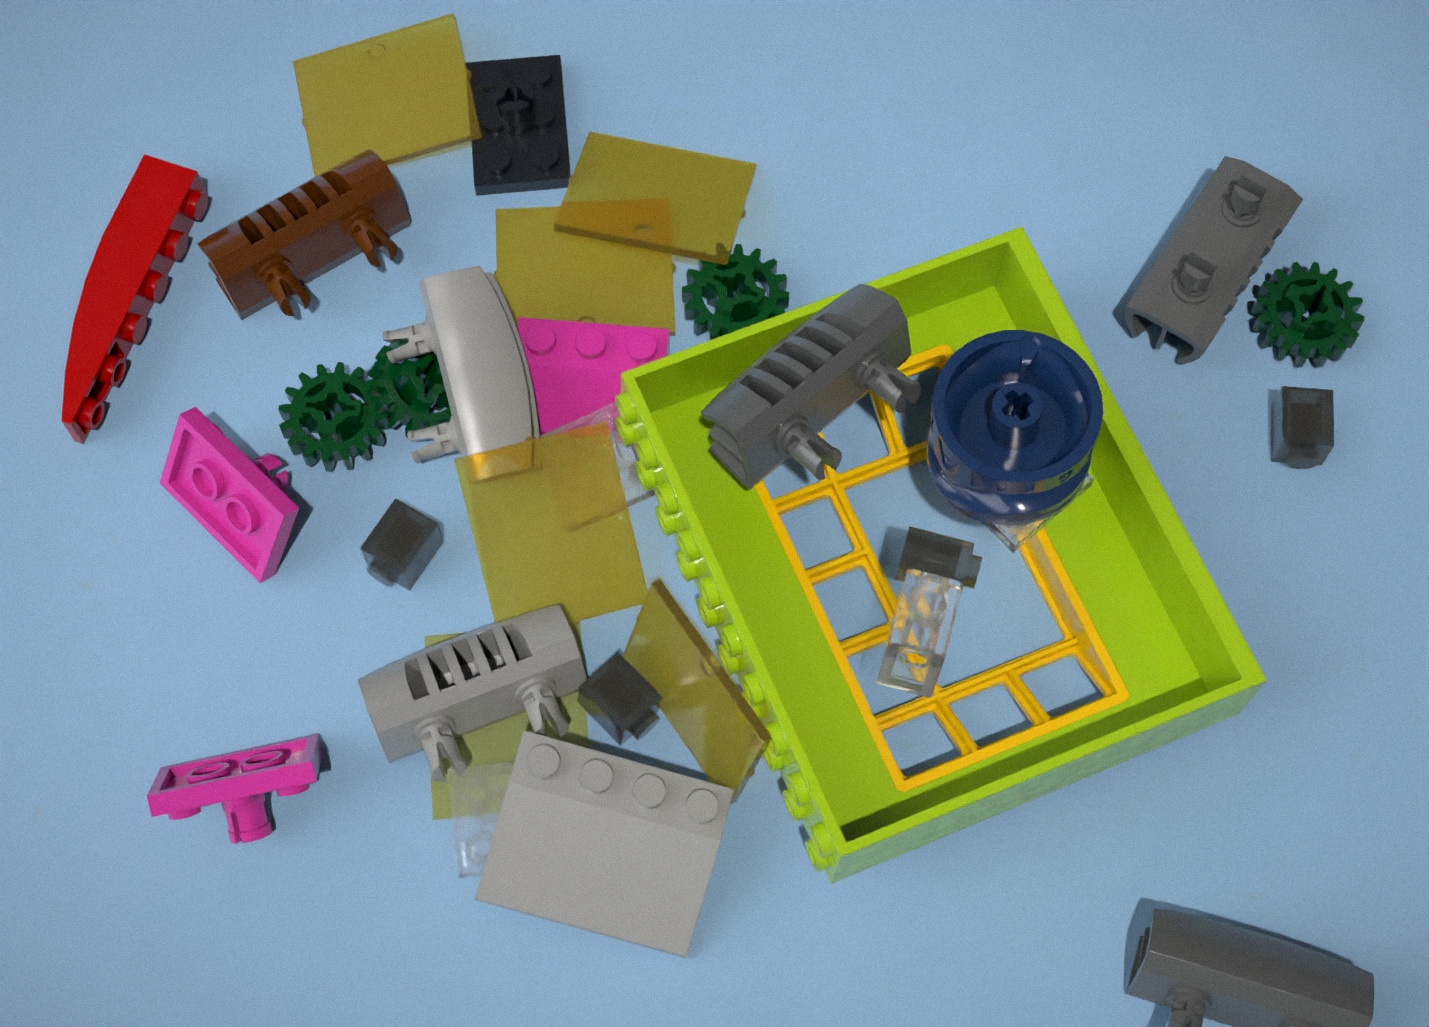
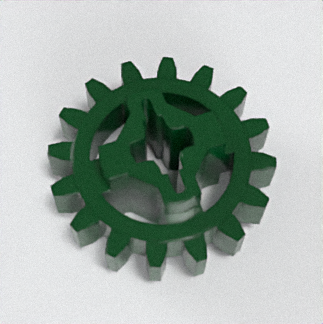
M736 244L733 254L726 255L725 250L721 246L716 247V259L712 261L704 255L699 256L698 264L700 271L688 269L686 272L688 285L682 286V302L686 303L684 305L685 319H695L694 333L700 335L708 330L710 332V340L785 313L784 308L789 307V292L784 291L787 287L786 274L775 275L777 273V261L773 258L762 263L761 249L758 248L750 256L743 255L741 244ZM758 280L765 289L758 287L756 281ZM702 297L707 298V304L715 308L714 314L708 310Z
M1294 262L1287 274L1278 268L1274 271L1269 282H1263L1257 294L1259 298L1256 299L1252 307L1251 313L1258 316L1253 329L1255 332H1267L1262 343L1264 348L1274 345L1280 348L1278 360L1283 361L1291 354L1296 356L1297 367L1302 368L1307 358H1313L1314 363L1319 368L1324 366L1329 356L1338 361L1342 358L1347 348H1352L1360 335L1357 331H1359L1365 316L1357 313L1363 300L1361 297L1348 296L1354 285L1351 281L1342 284L1335 281L1338 270L1333 268L1327 275L1320 274L1319 263L1313 262L1309 271L1303 272L1299 263ZM1310 307H1314L1312 315L1308 316L1305 322H1301L1304 313L1307 314Z
M402 341L392 342L389 346L384 345L375 356L377 361L373 363L367 374L375 380L367 389V394L380 396L381 400L373 410L376 414L388 411L391 418L387 426L392 429L399 423H402L406 426L405 435L407 437V433L410 430H418L449 422L452 414L438 358L434 351L407 358H418L414 362L403 359L392 364L389 361L387 352L409 342ZM430 409L441 411L437 413H428Z
M343 362L337 363L334 373H327L323 364L317 365L316 377L311 379L303 372L299 374L302 387L299 390L287 387L285 393L291 404H282L278 408L282 420H285L279 424L284 439H289L287 443L293 455L303 452L304 461L310 467L320 458L325 470L330 472L335 465V461L342 460L344 466L349 470L353 468L352 457L359 455L366 461L370 460L371 456L368 446L370 444L383 446L385 443L382 433L378 429L389 428L387 426L389 422L388 414L385 412L376 414L373 410L380 402V396L367 394V389L375 379L366 381L364 370L361 367H357L351 375L347 374ZM350 392L359 396L367 406H362L361 400H352L349 397ZM303 427H307L309 433H318L320 436L319 441L308 436Z

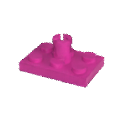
M196 407L181 413L177 421L160 484L259 583L276 574L299 507L291 500L289 495L283 491L288 484L286 470L273 477H270L268 471L282 465V462L276 456L269 453L263 454L253 461L240 451L223 434L221 429Z
M310 735L161 767L147 794L151 817L168 814L170 820L184 819L201 812V806L221 802L229 828L227 831L231 843L237 844L240 841L247 843L262 839L270 835L273 830L265 807L264 793L276 790L278 796L295 795L309 789V783L317 782L323 755L319 735Z

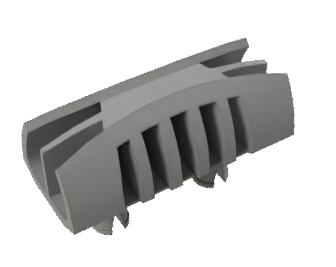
M475 266L423 278L419 282L427 314L425 322L393 331L388 330L383 332L382 335L383 341L390 343L409 341L407 344L386 353L392 364L433 351L438 358L452 416L449 422L408 431L407 437L410 441L434 439L433 443L411 452L413 459L416 463H419L425 459L459 451L462 455L470 484L495 482L540 469L539 424L529 366L513 316L492 272L484 273L481 266Z
M559 604L521 614L465 633L388 664L358 679L370 719L389 764L424 751L431 768L432 778L438 782H446L443 758L449 760L458 777L466 770V763L461 757L455 738L524 712L528 715L534 733L547 737L544 720L549 719L561 738L568 731V724L563 718L556 700L588 688L586 673L575 637Z

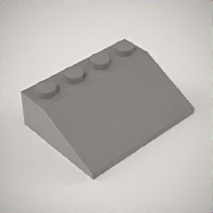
M523 730L475 900L686 958L721 843L734 789Z

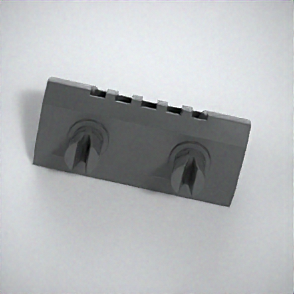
M1225 156L1125 306V319L1131 335L1138 337L1155 323L1163 328L1156 344L1158 349L1163 346L1171 333L1184 340L1177 359L1179 363L1186 364L1199 359L1226 320L1224 316L1233 309L1239 300L1236 297L1244 292L1251 281L1249 278L1257 272L1263 263L1261 259L1272 249L1275 244L1274 240L1282 233L1303 198L1289 185L1243 160Z
M858 284L811 316L766 351L718 393L700 412L706 420L715 423L709 432V435L714 439L710 446L711 451L745 487L751 490L791 456L808 469L816 479H825L823 463L836 470L841 462L842 453L817 434L871 390L891 405L898 413L905 412L903 398L914 404L916 403L921 394L920 384L911 380L897 369L911 355L908 323L898 300L872 286Z
M1154 908L1151 916V927H1146L1144 936L1139 937L1126 995L1169 1007L1170 1014L1167 1027H1202L1204 1018L1232 1027H1369L1374 1010V976L1372 973L1355 965L1277 937L1208 918Z

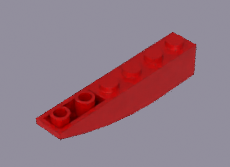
M144 154L102 235L84 282L73 322L65 368L61 421L76 442L84 444L90 431L95 430L101 423L105 410L104 402L112 386L116 387L121 382L126 369L125 360L133 344H138L142 340L147 327V316L154 302H159L163 298L168 283L167 276L174 262L181 260L188 245V234L195 220H200L205 214L208 205V194L198 171Z

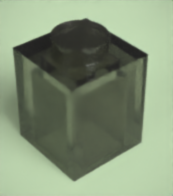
M1282 386L1271 406V462L1287 463L1289 467L1295 469H1309L1317 465L1322 466L1334 447L1333 390Z
M395 498L360 549L368 566L366 571L374 579L388 587H392L394 583H397L410 591L442 546L444 540L437 522Z
M619 652L579 687L577 702L620 746L631 736L637 741L640 740L660 720L656 713L659 710L662 696Z

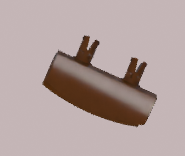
M367 149L198 242L197 245L209 259L208 265L216 276V282L241 320L275 301L285 315L295 316L288 299L290 297L294 298L306 309L310 304L311 298L307 290L302 287L305 284L362 252L365 254L368 262L374 267H381L375 253L376 249H379L390 260H393L397 253V246L389 237L409 227L410 218L388 166L374 151Z

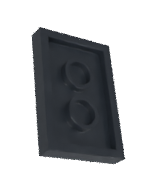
M560 55L466 62L476 196L572 188Z

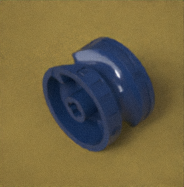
M1003 330L985 334L957 350L943 366L936 380L926 445L927 464L930 474L942 496L967 517L998 527H1025L1038 524L1056 516L1070 505L1080 492L1087 477L1092 452L1097 443L1103 417L1102 394L1097 379L1088 364L1073 349L1061 341L1042 333L1026 330Z

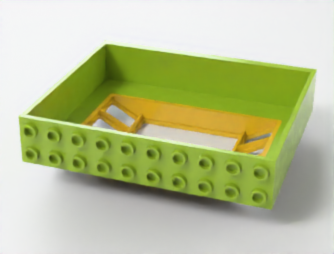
M1022 226L865 283V285L879 289L898 300L907 319L911 355L906 362L897 368L907 377L932 367H937L940 374L943 366L957 350L985 334L1003 330H1026L1042 333L1057 339L1073 349L1090 367L1097 379L1102 394L1103 417L1101 429L1092 452L1087 477L1078 495L1060 513L1041 523L1025 527H1007L1063 640L948 687L941 688L937 681L935 682V677L900 605L897 603L896 596L845 493L848 489L927 460V441L906 447L891 405L871 390L868 393L889 455L843 473H837L830 466L823 463L825 479L771 499L763 480L749 490L715 456L710 449L714 439L709 435L715 423L706 420L700 413L718 393L755 360L811 316L849 290L621 373V393L615 395V402L620 414L619 417L615 418L619 436L625 447L633 445L639 461L635 462V469L640 483L645 491L653 489L660 504L655 507L659 525L665 536L674 535L680 551L675 552V556L684 580L686 582L694 580L701 597L696 598V604L703 623L707 628L715 626L722 644L717 645V651L721 663L729 676L736 673L743 688V692L738 694L742 710L750 724L758 722L766 739L760 742L764 759L771 772L780 770L788 788L782 791L787 810L794 822L802 819L810 839L805 841V847L809 859L817 872L825 870L831 884L1238 715L1267 681ZM822 431L819 434H817L822 439H824ZM822 499H829L854 551L805 570L780 515ZM862 569L888 623L839 642L813 586L853 570ZM895 640L900 645L923 693V697L874 716L847 658ZM1073 657L1104 697L1056 717H1051L1046 713L1020 676L1064 658ZM1002 685L1007 689L1033 726L988 745L977 746L949 705L995 686ZM926 714H932L958 749L961 756L915 775L904 776L897 766L882 732Z

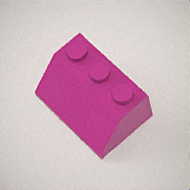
M523 317L518 319L517 330L523 345L534 389L540 436L622 442L615 424V418L620 416L615 402V395L621 393V373L670 355L669 329Z

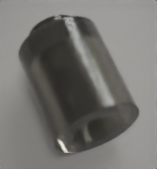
M909 526L895 580L943 593L947 592V594L960 597L963 587L974 589L982 557L972 554L974 543Z

